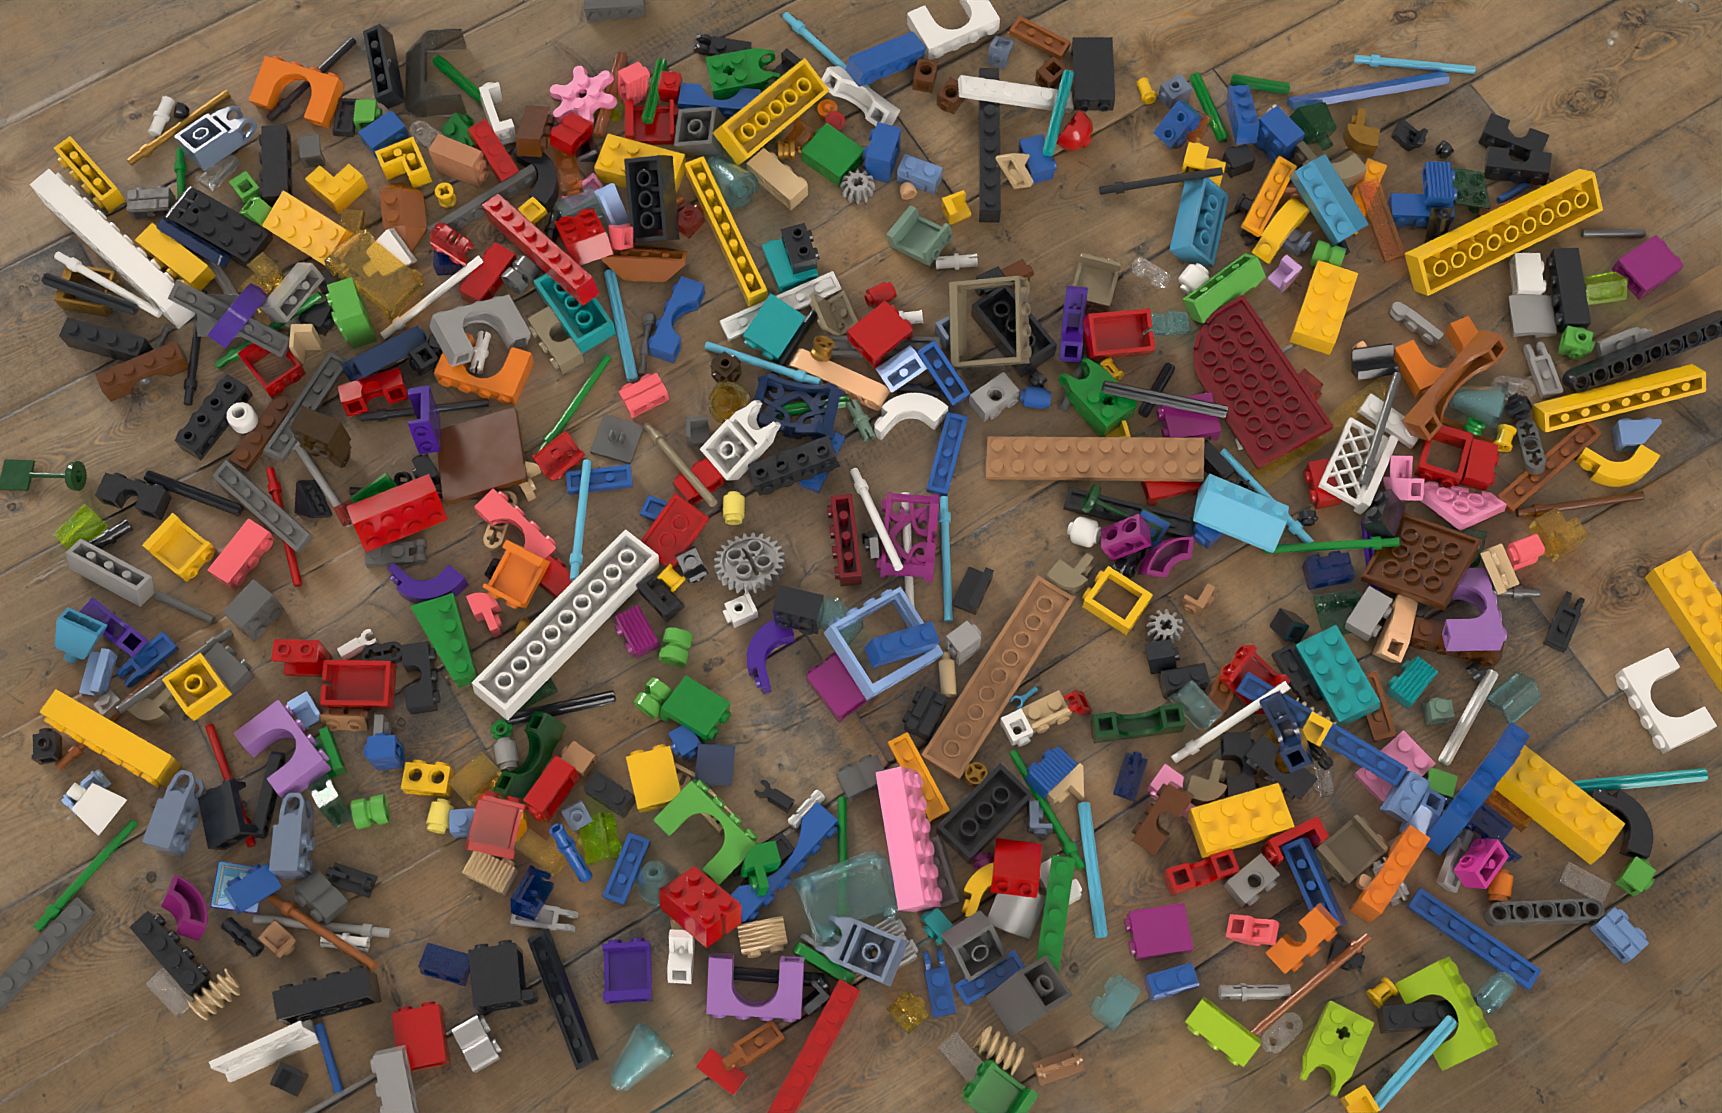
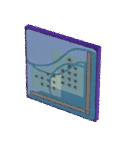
M218 861L210 908L235 911L223 892L228 888L226 883L237 876L241 879L249 875L247 871L254 866ZM259 902L244 912L257 914Z

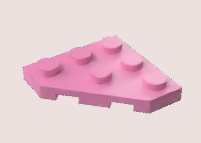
M1430 481L1424 483L1423 500H1420L1460 531L1505 511L1507 505L1491 492L1471 493L1469 488L1451 486L1449 489L1438 487V483Z

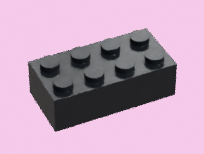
M655 155L624 159L630 226L633 227V243L680 240L673 156Z
M1009 286L998 287L972 304L971 317L1005 358L1017 357L1015 293ZM1031 312L1029 314V325L1031 327V335L1029 336V346L1031 347L1030 363L1011 365L1021 378L1055 356L1057 347L1055 341Z
M1000 763L937 826L936 833L942 836L943 840L970 864L1028 805L1029 801H1032L1034 794Z
M360 965L349 968L350 972L342 974L339 971L328 973L326 978L323 979L308 978L303 980V984L300 985L285 984L279 986V990L272 992L276 1020L289 1026L298 1021L314 1020L382 1002L377 974Z

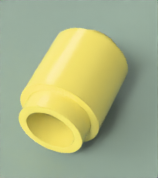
M731 491L723 497V518L726 524L739 525L745 517V497L739 492Z
M437 799V802L431 803L426 821L428 831L445 834L446 829H449V811L454 810V807L450 805V801Z

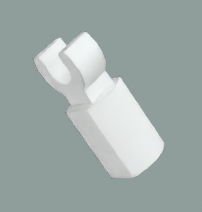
M367 629L363 631L358 639L356 637L337 648L342 659L349 660L363 652L364 648L377 645L378 641L376 638L367 641V638L373 634L372 631Z

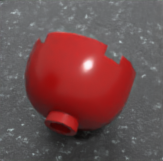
M1079 110L1064 127L1062 133L1058 135L1056 144L1067 151H1076L1082 146L1086 148L1093 139L1090 137L1093 131L1091 119Z

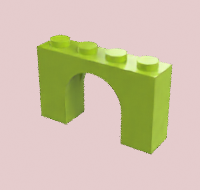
M1450 956L1395 983L1406 1004L1413 1003L1427 995L1435 994L1447 999L1455 1008L1459 1021L1457 1032L1450 1040L1440 1044L1433 1052L1442 1071L1498 1045L1494 1032L1487 1025L1482 1010L1476 1005L1469 987L1464 983L1457 965L1451 960Z

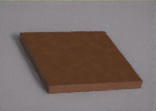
M515 407L440 429V451L437 452L443 502L446 506L488 494L492 489L498 491L528 482L518 411Z
M1403 513L1395 538L1399 537L1400 546L1382 547V549L1376 550L1361 575V581L1444 611L1480 549L1482 539Z

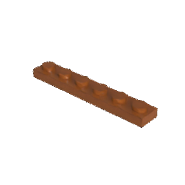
M1590 421L1581 423L1545 454L1546 466L1542 473L1534 475L1525 471L1497 495V498L1507 504L1505 509L1511 514L1603 433Z

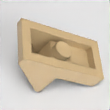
M1011 153L999 155L995 158L1014 189L1031 187L1033 179L1025 167L1030 156L1029 154Z
M525 461L528 482L519 484L529 502L536 498L533 492L536 490V487L531 478L540 474L541 470L538 464Z
M1081 763L1048 793L1047 800L1052 805L1057 801L1063 802L1070 794L1068 790L1080 802L1083 801L1084 773Z

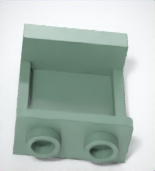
M910 205L886 236L891 248L930 266L939 257L943 248L951 242L953 234L950 224L945 223L943 227L919 216L917 208Z

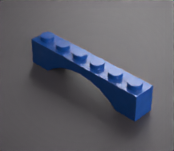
M818 802L802 818L799 840L790 858L778 871L767 877L769 888L766 895L756 897L755 890H752L750 885L739 886L731 894L741 904L742 924L754 922L760 915L758 911L764 905L768 907L776 898L774 894L780 888L782 890L785 889L792 879L790 877L794 872L797 871L799 873L806 866V859L811 854L815 856L823 847L821 843L826 838L831 839L838 831V820Z

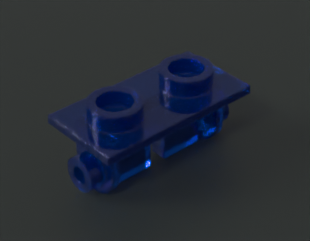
M1126 752L1113 795L1135 802L1148 760L1142 758L1141 753L1134 752L1130 754Z

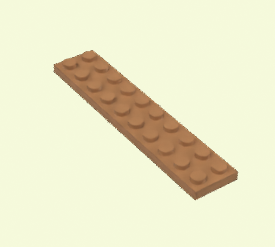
M987 437L986 480L1204 482V438Z
M1037 575L921 754V758L960 781L967 766L976 756L1011 698L1074 602V596Z

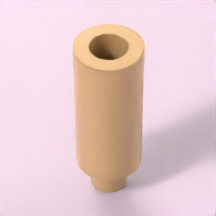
M945 652L941 656L942 660L938 662L940 693L948 698H953L957 696L954 660L950 659V653Z

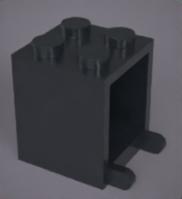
M512 940L499 941L496 946L489 947V944H478L474 946L475 949L468 950L473 1007L481 1013L538 1003L539 997L526 987L523 950L516 943H512Z

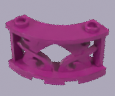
M887 492V498L882 499L881 512H885L884 526L900 561L902 562V559H904L906 562L905 564L902 563L903 568L896 571L892 563L888 562L890 558L883 545L882 557L877 558V570H881L880 577L885 578V575L924 577V581L933 582L937 535L932 534V532H937L939 495L931 494V496ZM893 503H909L910 513L906 515L905 509L900 506L901 512L895 514L893 512ZM913 503L930 505L923 506L914 510ZM890 519H891V521H893V522L896 523V524L893 526V528H892V529L890 530V532H889ZM916 519H919V525L921 522L926 523V527L919 529ZM911 523L914 532L918 536L926 538L927 542L917 543L910 549L908 554L901 548L895 537L905 526ZM917 550H922L924 552L923 555H918L916 553V558L913 557L914 553Z

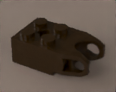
M302 405L289 427L294 434V438L299 441V446L312 456H321L331 461L335 466L345 467L350 459L351 446L349 442L351 438L342 423Z

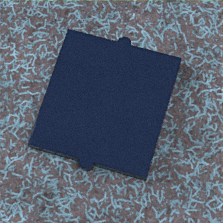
M717 742L714 744L698 743L694 779L697 781L701 779L712 787L715 785L732 786L735 746L719 745Z

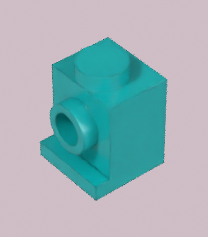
M938 908L933 911L929 909L920 917L924 924L923 930L931 939L933 937L936 938L935 945L939 947L944 943L941 934L954 927V925Z

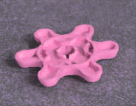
M576 66L573 69L574 78L569 84L564 86L555 84L550 88V96L553 99L562 101L561 105L553 111L554 121L560 123L562 118L571 112L594 123L593 113L598 108L612 109L617 104L615 96L604 93L605 88L614 80L613 74L606 70L596 77H588V72L584 67ZM579 93H587L585 97L579 98Z

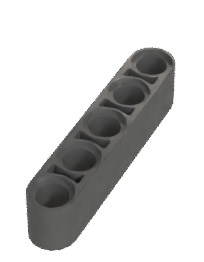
M1594 898L1507 901L1492 904L1485 909L1483 917L1485 922L1493 927L1591 923L1600 918L1604 913V907L1599 900ZM1586 906L1593 909V916L1586 912ZM1563 907L1570 910V917L1563 913ZM1516 908L1524 912V919L1517 916ZM1539 908L1547 911V918L1541 916ZM1493 909L1501 913V920L1493 916Z

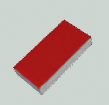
M710 1048L696 1068L731 1095L735 1096L748 1076L737 1067L726 1072L722 1066V1059L724 1058Z

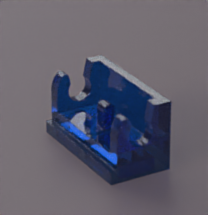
M530 865L510 898L511 914L535 921L554 888V883L546 881L542 877L550 879L552 875Z
M427 943L418 965L421 974L466 986L470 974L469 955Z

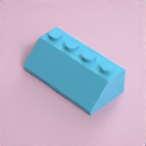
M1209 474L1198 489L1193 521L1273 553L1287 523L1289 506Z

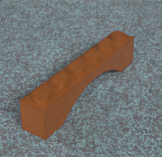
M1480 330L1405 416L1402 423L1411 436L1429 441L1443 425L1445 408L1455 392L1475 374L1496 364L1508 350L1506 343L1499 333Z

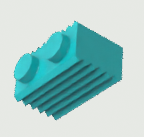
M1417 655L1412 661L1408 658L1400 668L1403 673L1399 677L1394 675L1387 684L1390 689L1386 693L1407 710L1438 673L1434 667H1431L1430 664H1427L1426 661H1423Z

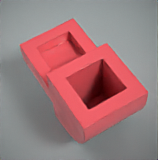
M630 223L608 226L609 242L612 249L625 250L633 248V245L637 244L633 243V227L630 226Z
M473 593L466 596L477 622L485 619L493 637L502 635L499 627L503 626L498 615L502 610L498 602L486 593Z
M1230 914L1226 937L1233 941L1253 946H1261V944L1275 945L1279 922L1270 919H1256L1247 915Z

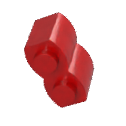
M574 112L567 116L565 115L560 124L551 129L549 133L550 145L572 156L592 135L593 122Z

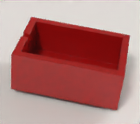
M594 208L581 210L579 214H576V217L564 216L555 222L567 255L578 265L581 266L613 254L607 233Z
M1150 308L1088 314L1082 319L1087 358L1090 360L1149 355L1155 351L1153 331H1149L1143 336V332H1147L1152 328Z
M323 660L322 680L332 684V687L321 684L320 705L326 708L394 709L397 665L391 661Z
M695 866L659 890L660 909L706 948L722 937V917L723 932L725 934L742 923L741 904Z

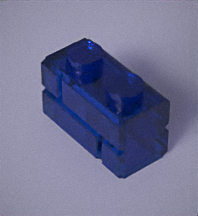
M1340 550L1330 552L1328 556L1320 557L1319 554L1307 557V560L1302 565L1308 589L1312 590L1352 582L1355 572L1349 553H1341Z

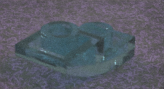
M1168 311L1166 314L1151 313L1152 328L1145 332V334L1149 331H1153L1154 336L1189 333V313L1181 311Z

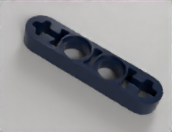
M160 218L156 226L159 231L213 263L227 267L231 259L228 254L176 223Z

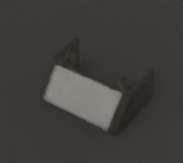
M461 28L428 30L408 48L406 52L405 108L409 116L423 118L452 116L455 112L463 115L467 114L461 94L441 95V88L437 83L427 82L428 52L467 50V44Z

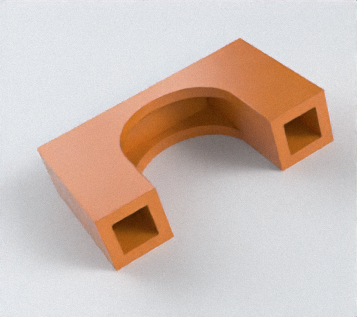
M265 56L249 101L255 107L272 111L277 106L280 95L288 84L298 80L307 81L311 85L312 94L304 118L310 124L329 129L345 84L334 73L328 72L327 75L314 67L304 68L302 64L295 61L288 63L278 56H273V58Z
M1468 315L1450 323L1445 334L1456 350L1457 355H1459L1479 331ZM1414 340L1394 348V361L1400 366V373L1415 398L1424 396L1447 369L1430 364L1424 358ZM1489 367L1485 368L1484 370L1480 371L1479 373L1484 372V371L1487 370Z
M465 333L471 345L475 347L476 343L473 335ZM511 347L503 368L496 375L489 378H477L467 372L468 363L451 367L444 353H442L434 375L442 386L457 387L462 392H473L484 399L493 398L504 405H509V403L517 405L533 367L534 359L531 352Z
M1409 825L1398 835L1386 853V856H1388L1387 860L1371 883L1361 891L1350 911L1368 924L1381 915L1425 848L1430 837L1412 825Z

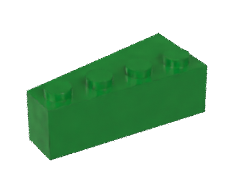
M451 593L410 606L457 687L460 688L472 684L478 677V672L460 607L454 594Z

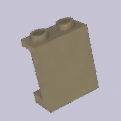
M1081 253L1072 286L1088 288L1085 310L1095 313L1109 312L1121 268L1120 262L1111 258H1100L1091 253Z
M1358 814L1314 850L1318 860L1343 888L1389 849L1386 846L1385 839L1379 834L1376 835L1371 830L1370 823Z

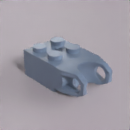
M229 106L215 112L211 116L207 113L174 135L184 154L205 171L245 144L255 133L257 125L251 117L242 118L244 115L240 107ZM237 111V117L229 120L230 113ZM246 123H251L250 130L246 132L241 130Z
M180 770L175 774L166 789L164 798H158L142 842L157 852L183 858L184 853L190 848L192 831L198 826V814L200 811L198 797L205 793L204 782L195 779L192 772ZM184 775L189 776L190 779L180 788L178 786L179 778ZM196 783H198L200 787L198 793L194 794Z
M288 793L280 809L279 825H273L269 871L281 880H305L313 872L314 864L311 859V852L315 849L316 845L315 837H313L314 810L310 802L304 800L301 793ZM292 798H298L299 800H296L291 809H289V800Z
M830 915L828 920L834 922L842 931L841 941L833 947L818 945L816 950L824 953L832 962L891 987L908 942L853 918H838ZM873 951L878 952L876 957L872 956Z

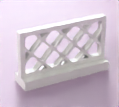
M1350 417L1346 422L1318 487L1354 506L1353 511L1361 515L1372 503L1398 438L1393 435L1389 437L1382 436L1375 458V468L1370 473L1368 483L1362 485L1357 481L1354 471H1362L1361 465L1363 460L1361 455L1368 453L1370 447L1368 438H1373L1375 430ZM1350 427L1358 429L1360 436L1353 437ZM1363 440L1366 449L1359 451L1355 441ZM1350 443L1353 453L1345 454L1342 445ZM1355 456L1359 466L1351 468L1348 458ZM1342 459L1346 469L1338 471L1335 461ZM1348 473L1352 483L1344 485L1340 475ZM1335 476L1338 486L1333 487L1327 484V479ZM1354 487L1357 494L1356 498L1349 496L1346 488Z
M312 1020L298 1021L210 1061L209 1064L211 1069L226 1074L228 1082H233L319 1043Z

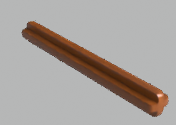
M618 52L616 54L611 70L614 80L606 87V94H611L615 97L617 95V71L625 68L628 59L625 52ZM600 108L593 129V134L596 138L604 137L612 109Z

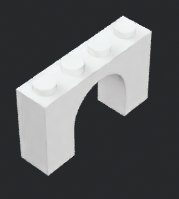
M959 0L970 19L965 26L959 29L949 30L940 27L934 21L925 5L907 13V25L911 32L913 31L925 45L927 59L940 58L947 52L958 50L963 45L974 43L980 38L992 35L999 30L1000 18L989 0Z
M1669 648L1636 662L1615 675L1617 685L1621 690H1624L1630 706L1636 710L1640 716L1642 726L1648 729L1652 736L1653 744L1657 749H1660L1662 754L1717 727L1705 706L1683 717H1669L1661 713L1654 706L1650 694L1652 684L1680 668Z

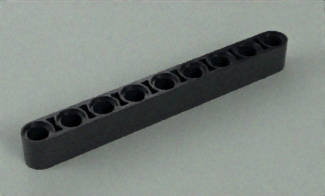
M1722 310L1712 312L1569 369L1562 377L1563 385L1578 392H1585L1722 337Z

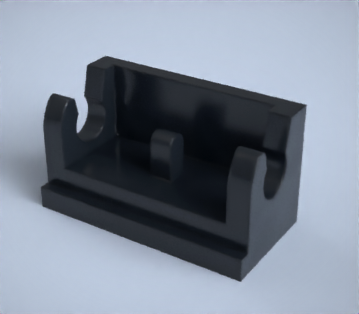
M653 573L636 585L638 593L666 622H669L685 608V605Z

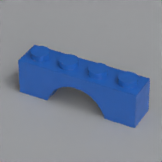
M681 83L678 106L679 109L716 106L725 119L728 120L757 97L761 90L741 88L730 99L716 100L704 92L701 84Z
M683 276L680 277L678 283H674L672 297L666 301L663 317L658 319L656 323L657 330L654 336H650L648 341L651 356L673 364L675 363L682 348L681 337L673 329L674 324L682 314L689 311H698L706 294L704 283Z

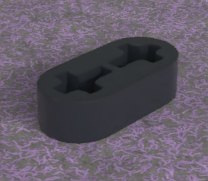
M395 641L369 646L363 650L361 657L364 661H371L369 657L374 652L377 655L374 657V661H391L397 664L402 661L401 644ZM394 648L400 651L396 653V657L388 654L392 653Z

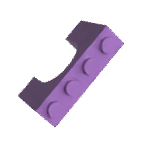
M1468 568L1451 599L1464 600L1473 604L1480 611L1481 616L1473 619H1446L1442 631L1446 651L1501 650L1503 641L1507 639V630L1502 626V613L1497 608V595L1492 591V579L1488 577L1486 568Z
M277 700L234 732V735L253 758L277 740L283 738L296 740V750L290 761L267 778L277 794L284 799L288 793H301L330 771L331 767L327 763L329 757L322 749L319 751L316 749L315 746L318 743L311 734L306 735L304 733L307 730L300 719L295 721L293 718L296 715L295 712L290 709L288 704L283 706Z
M711 952L708 965L706 1014H712L714 1018H725L726 1015L736 1016L737 1019H749L751 1016L759 1017L760 1020L770 1021L773 1018H783V1021L795 1022L797 1019H801L805 957L781 956L779 987L777 991L766 1000L752 1001L744 998L735 987L734 954Z

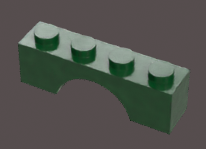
M1182 703L1159 706L1153 710L1137 714H1118L1116 712L1093 714L1090 725L1093 742L1101 743L1183 732L1186 721Z
M534 711L524 730L529 739V752L526 760L515 770L503 771L493 792L498 793L506 800L508 796L521 799V804H525L523 799L542 775L558 741L562 738L566 726L548 713Z

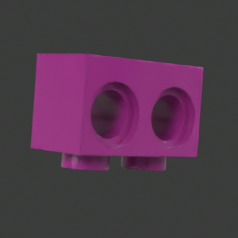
M1140 514L1101 529L1102 550L1112 561L1151 546L1150 526Z

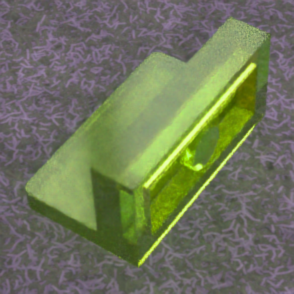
M1613 272L1584 277L1588 305L1627 299V279L1619 273Z
M84 504L52 535L67 549H70L79 539L87 542L97 537L107 527V524Z

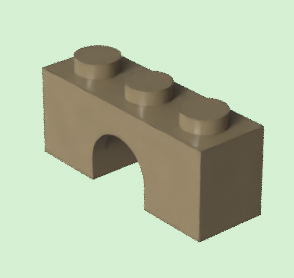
M549 306L527 318L531 336L538 338L540 349L544 354H549L551 357L549 361L555 370L559 369L562 375L584 363L582 353L571 337L563 342L553 341L554 336L563 330L560 321Z

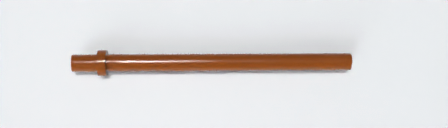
M1365 932L1356 941L1352 940L1349 942L1351 944L1255 1025L1250 1032L1258 1037L1355 953L1362 952L1361 948L1372 940L1371 937Z

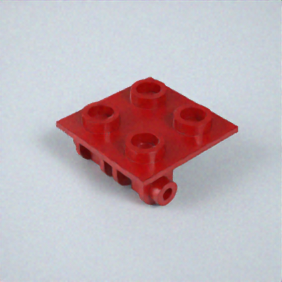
M438 222L434 229H431V246L437 252H444L449 255V258L458 265L461 263L466 267L467 251L470 252L474 246L471 243L472 241L463 235L460 238V233L455 236L453 241H450L456 230H452L444 222Z

